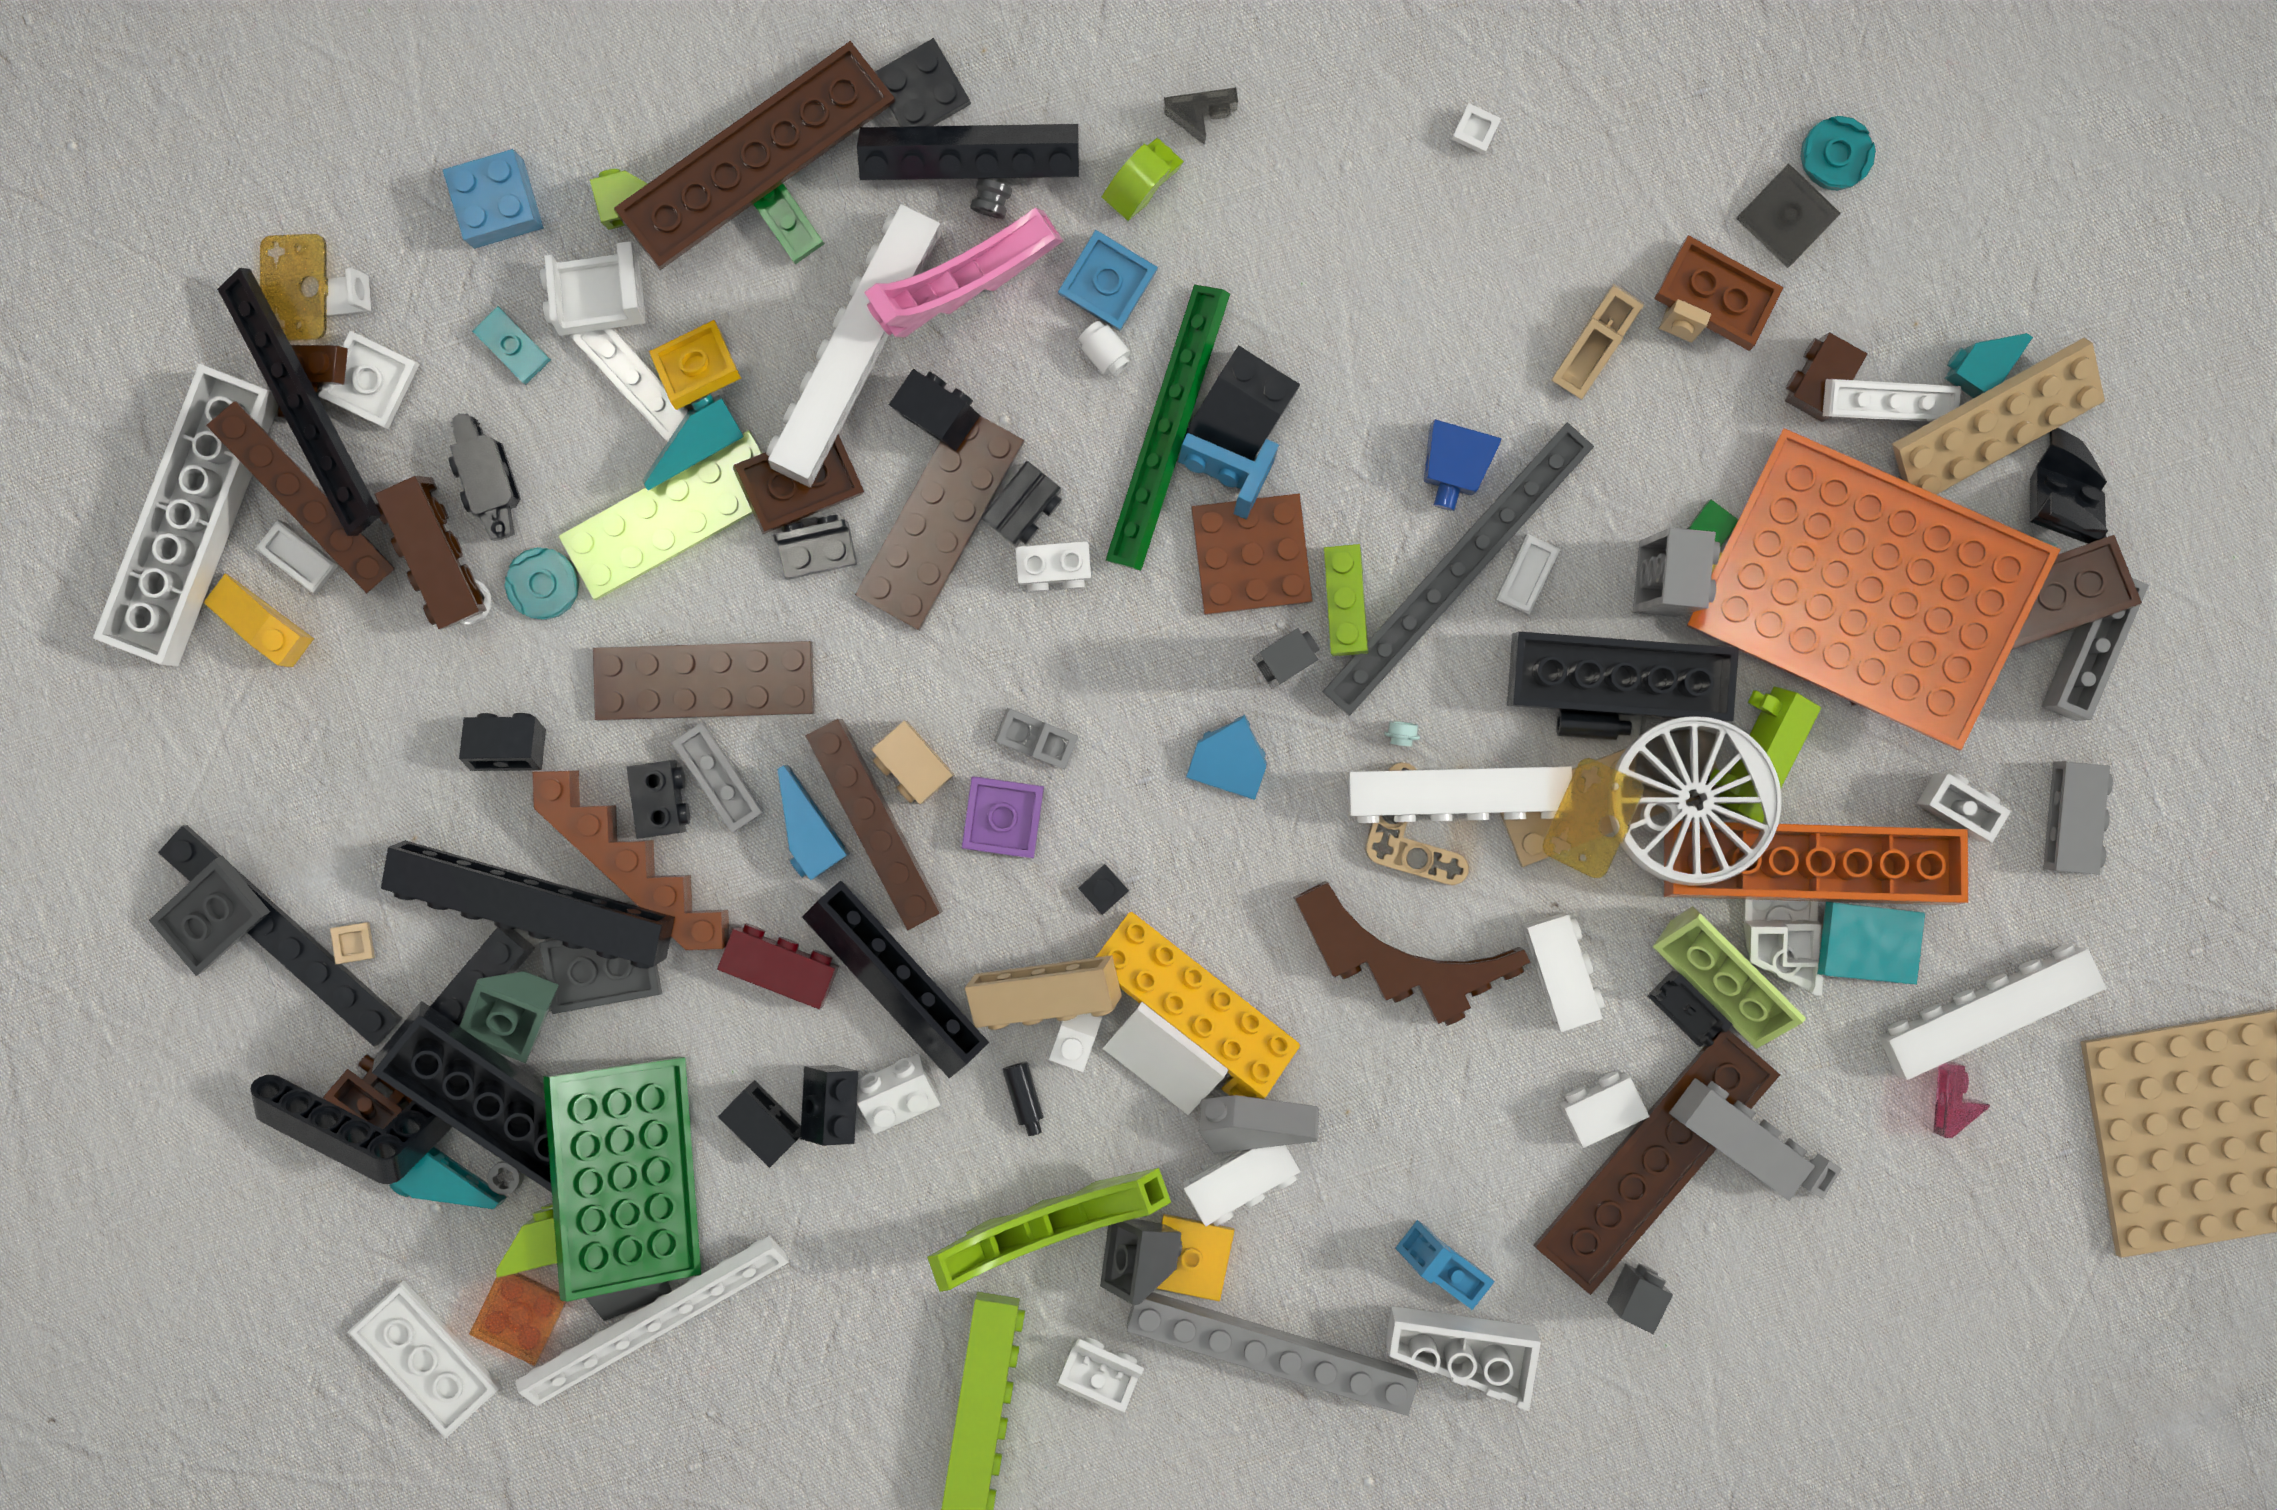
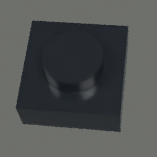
M1106 864L1078 887L1102 915L1129 892V889Z

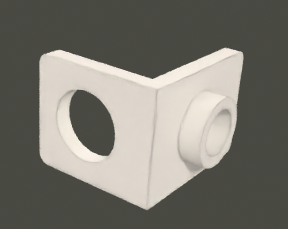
M346 268V277L321 280L320 289L323 315L336 316L370 312L369 275L353 268Z

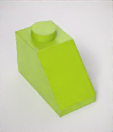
M604 170L598 174V178L590 179V184L600 221L608 230L625 226L615 213L614 207L648 183L625 170Z

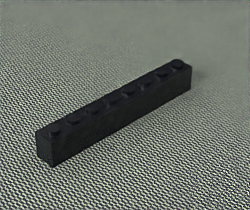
M406 840L387 849L381 889L393 892V896L398 899H418L427 902V906L433 909L461 912L460 915L467 919L479 920L484 918L494 921L495 926L502 929L518 928L528 931V935L533 938L557 939L562 941V945L568 948L582 949L585 947L592 949L600 957L607 959L619 957L630 960V964L638 968H652L667 958L675 919L673 916Z

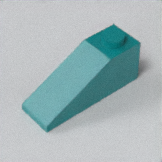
M708 394L691 404L694 409L687 412L643 478V483L647 490L654 488L744 437L720 395L713 398L711 394Z
M435 1147L402 1179L389 1185L394 1192L404 1197L410 1196L416 1199L488 1209L497 1208L507 1198L505 1195L493 1192L489 1188L488 1183Z

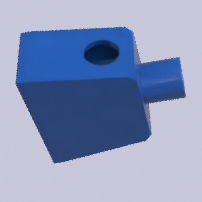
M1435 419L1429 428L1424 482L1439 486L1433 505L1444 510L1455 511L1459 493L1474 495L1493 460L1502 438Z

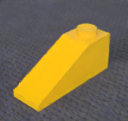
M226 573L203 602L248 644L278 666L294 667L314 640L312 636Z

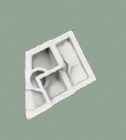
M1743 899V921L1746 949L1750 963L1768 970L1816 996H1822L1823 975L1817 974L1821 942V923L1817 921L1818 901Z

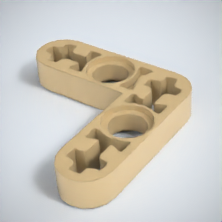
M1399 762L1393 764L1388 771H1402L1403 768L1407 770L1417 769L1409 763ZM1379 815V823H1371L1365 844L1366 854L1371 861L1448 885L1460 884L1466 879L1469 866L1467 860L1462 855L1404 838L1408 822L1389 824L1383 819L1382 815ZM1378 824L1386 829L1398 830L1396 837L1391 834L1388 835L1387 845L1392 847V851L1390 854L1384 853L1382 859L1377 858V851L1372 849L1374 842H1381L1384 833L1376 832ZM1414 848L1423 849L1427 856L1425 865L1419 869H1413L1407 863V854ZM1434 852L1440 853V856L1437 858V861L1450 863L1452 858L1457 859L1456 865L1461 867L1460 874H1453L1451 879L1446 878L1447 872L1445 870L1435 867V874H1428L1434 863Z

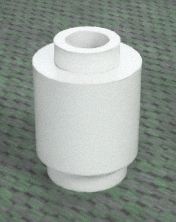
M1097 321L1079 336L1078 341L1082 344L1081 350L1104 376L1110 373L1116 376L1130 364L1127 358L1131 351L1109 325L1104 326L1101 321Z

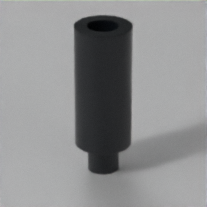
M1559 710L1556 730L1557 736L1617 740L1618 735L1631 734L1632 722L1619 720L1618 714Z
M1020 1062L1003 1068L1018 1124L1025 1125L1028 1136L1042 1133L1039 1120L1044 1118L1028 1062Z

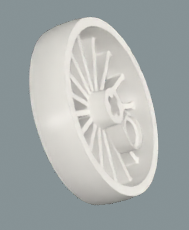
M1689 716L1675 718L1655 725L1645 731L1621 755L1609 785V817L1616 838L1624 851L1637 865L1650 874L1665 881L1681 885L1700 886L1718 883L1745 871L1760 858L1769 846L1777 830L1781 815L1782 797L1780 783L1767 753L1750 735L1740 728L1725 721L1709 717ZM1690 730L1691 780L1670 735L1672 731ZM1697 730L1717 734L1700 780L1698 777ZM1658 736L1663 737L1682 782L1645 747L1649 741ZM1723 738H1726L1732 742L1738 753L1706 785ZM1638 752L1641 753L1677 789L1630 771L1628 767ZM1741 759L1749 775L1711 790ZM1626 776L1675 797L1624 798L1621 795L1624 778ZM1752 780L1758 797H1714V795ZM1689 792H1691L1693 797L1698 795L1701 797L1702 802L1697 805L1698 811L1695 806L1688 807L1686 805V800L1690 798ZM1715 803H1760L1764 814L1763 824L1717 806ZM1622 804H1646L1641 810V820L1627 825L1623 816ZM1659 805L1667 810L1669 818L1664 826H1659L1652 822L1650 811L1653 806ZM1713 812L1760 830L1751 848ZM1684 817L1664 867L1648 856V852ZM1692 819L1693 873L1687 874L1674 871L1673 865ZM1708 819L1745 853L1743 857L1731 866L1728 865ZM1700 822L1721 869L1718 872L1701 873ZM1642 825L1648 831L1658 833L1644 849L1637 845L1630 834V830Z

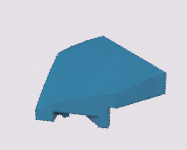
M1245 715L1234 719V722L1213 732L1208 731L1204 733L1203 738L1197 742L1186 778L1253 800L1256 799L1267 766L1265 760L1266 753L1257 742Z

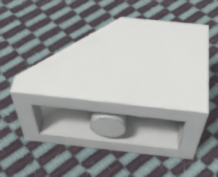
M1091 1013L1077 1015L1071 1020L1062 1021L1049 1060L1084 1072L1103 1016L1094 1017Z

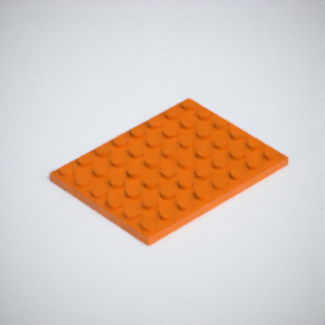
M1783 428L1711 575V579L1716 581L1714 601L1709 602L1707 609L1693 612L1687 626L1731 647L1739 648L1740 651L1961 751L2061 549Z

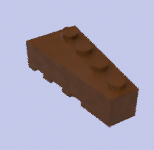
M413 476L375 493L374 495L378 501L376 506L381 514L380 520L384 524L388 523L394 537L391 538V543L395 552L400 558H405L410 568V571L407 572L410 584L416 592L421 591L426 602L423 605V610L428 621L432 625L436 624L438 629H446L483 613L487 609L470 568L467 564L460 565L458 559L463 557L462 548L458 538L450 530L447 531L444 524H447L449 516L444 505L439 504L437 499L431 494L432 491L437 490L433 478Z

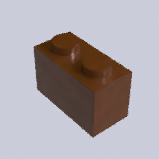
M1830 332L1819 340L1814 338L1804 353L1803 357L1808 360L1802 371L1796 370L1786 385V389L1790 392L1785 402L1821 422L1832 418L1830 416H1823L1826 379L1853 380L1868 353Z

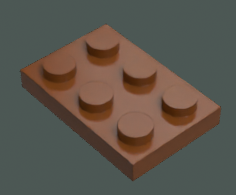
M1688 235L1675 256L1654 299L1670 308L1679 299L1711 313L1706 328L1750 351L1755 346L1784 287Z

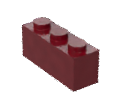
M745 923L743 928L738 926L732 929L717 970L816 1009H821L824 1006L839 965L831 963L833 960L832 956L817 950H813L811 954L798 950L799 943L784 937H779L777 941L764 936L765 930Z

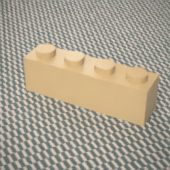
M1112 955L978 973L965 986L974 1026L976 1028L988 1026L990 1030L1001 1029L1010 1023L1022 1022L1023 1025L1027 1026L1034 1025L1043 1021V1019L1049 1018L1067 1021L1075 1018L1077 1015L1091 1013L1094 1017L1104 1016L1114 1010L1122 997Z

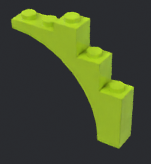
M1159 1168L1098 1180L1073 1194L1042 1200L1020 1213L989 1219L967 1231L966 1236L929 1255L927 1258L939 1292L948 1291L988 1270L1045 1246L1101 1227L1149 1216L1171 1203Z

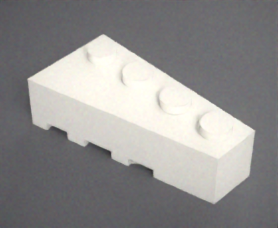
M1391 1306L1386 1335V1344L1390 1357L1433 1374L1435 1372L1451 1378L1452 1382L1465 1387L1469 1385L1486 1392L1488 1396L1498 1400L1502 1398L1516 1404L1518 1408L1526 1411L1530 1410L1541 1345L1535 1326Z

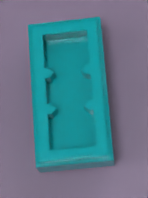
M499 306L472 331L525 385L551 361L545 352Z

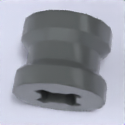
M979 178L976 185L978 195L977 198L972 200L970 208L977 213L989 217L1004 219L1007 212L1004 205L1006 199L1011 197L1013 189L998 181Z

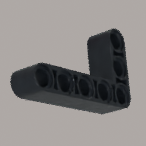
M277 1075L261 1076L254 1080L250 1088L255 1115L260 1122L381 1184H392L402 1179L452 1128L451 1125L413 1100L384 1129H381Z

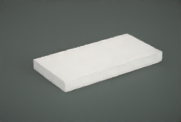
M405 1281L396 1286L347 1332L445 1439L502 1387Z

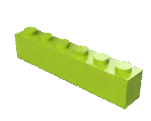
M977 1291L941 1510H994L997 1490L990 1489L992 1475L999 1476L1002 1454L995 1452L997 1440H1005L1008 1418L1001 1417L1003 1403H1011L1014 1382L1007 1381L1009 1367L1016 1368L1020 1346L1013 1345L1015 1331L1022 1332L1025 1310L1018 1309L1020 1298Z

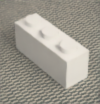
M1562 912L1522 925L1555 1029L1564 1032L1603 1019L1600 1009L1605 1008L1604 1000L1599 988L1592 987L1589 975L1593 974L1594 971L1588 954L1581 953L1577 940L1582 939V933L1576 918L1570 919L1569 914Z
M1287 1145L1239 1150L1183 1182V1188L1205 1227L1211 1223L1219 1226L1234 1216L1232 1211L1244 1204L1246 1208H1250L1261 1202L1265 1198L1263 1193L1276 1186L1278 1190H1281L1297 1180L1295 1175L1301 1171Z

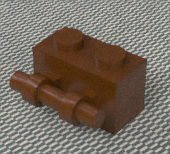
M367 1054L358 1064L359 1067L367 1072L363 1079L347 1069L323 1096V1099L384 1129L403 1110L400 1108V1105L405 1101L410 1103L412 1099L374 1075L372 1070L375 1059ZM381 1082L392 1090L393 1093L387 1098L374 1088L375 1085Z

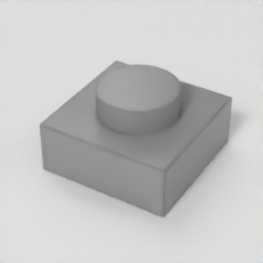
M1817 1154L1814 1160L1809 1161L1815 1167L1801 1186L1824 1199L1842 1168L1822 1155Z

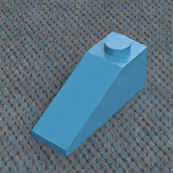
M783 765L777 770L789 851L794 856L790 862L802 878L807 875L810 880H813L850 855V852L789 765Z

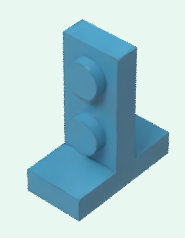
M1187 433L1181 446L1178 462L1184 464L1192 472L1207 474L1218 479L1220 483L1227 487L1241 489L1233 514L1247 520L1274 464L1279 444L1266 439L1254 462Z
M1419 1220L1413 1224L1395 1247L1421 1277L1431 1284L1435 1282L1471 1310L1475 1308L1495 1282L1489 1275L1441 1241Z

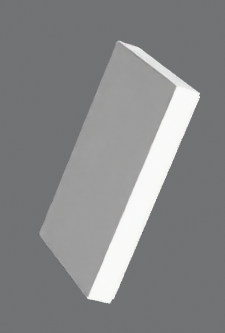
M1143 1002L1139 1004L1103 1047L1106 1052L1187 1115L1198 1106L1201 1099H1204L1228 1072L1225 1066Z

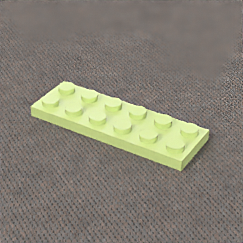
M749 430L743 433V438L650 490L644 488L559 535L562 544L594 600L604 597L753 514L733 470L734 464L762 454L760 447Z

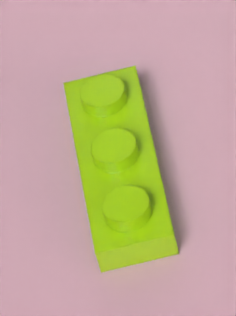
M1361 545L1324 547L1331 655L1367 654L1368 639Z

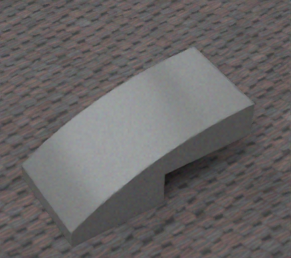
M1007 708L994 741L1065 770L1078 736Z

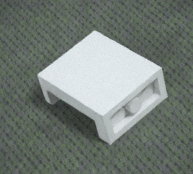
M631 241L617 243L618 254L567 262H556L552 254L544 256L545 268L540 269V277L543 289L548 293V301L543 302V311L546 322L548 324L552 323L559 336L646 323L640 258Z

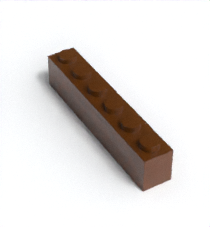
M237 401L230 404L206 425L366 594L395 570V567L362 533L358 536H347L324 492Z
M836 719L805 735L907 931L942 913L943 909L843 719Z

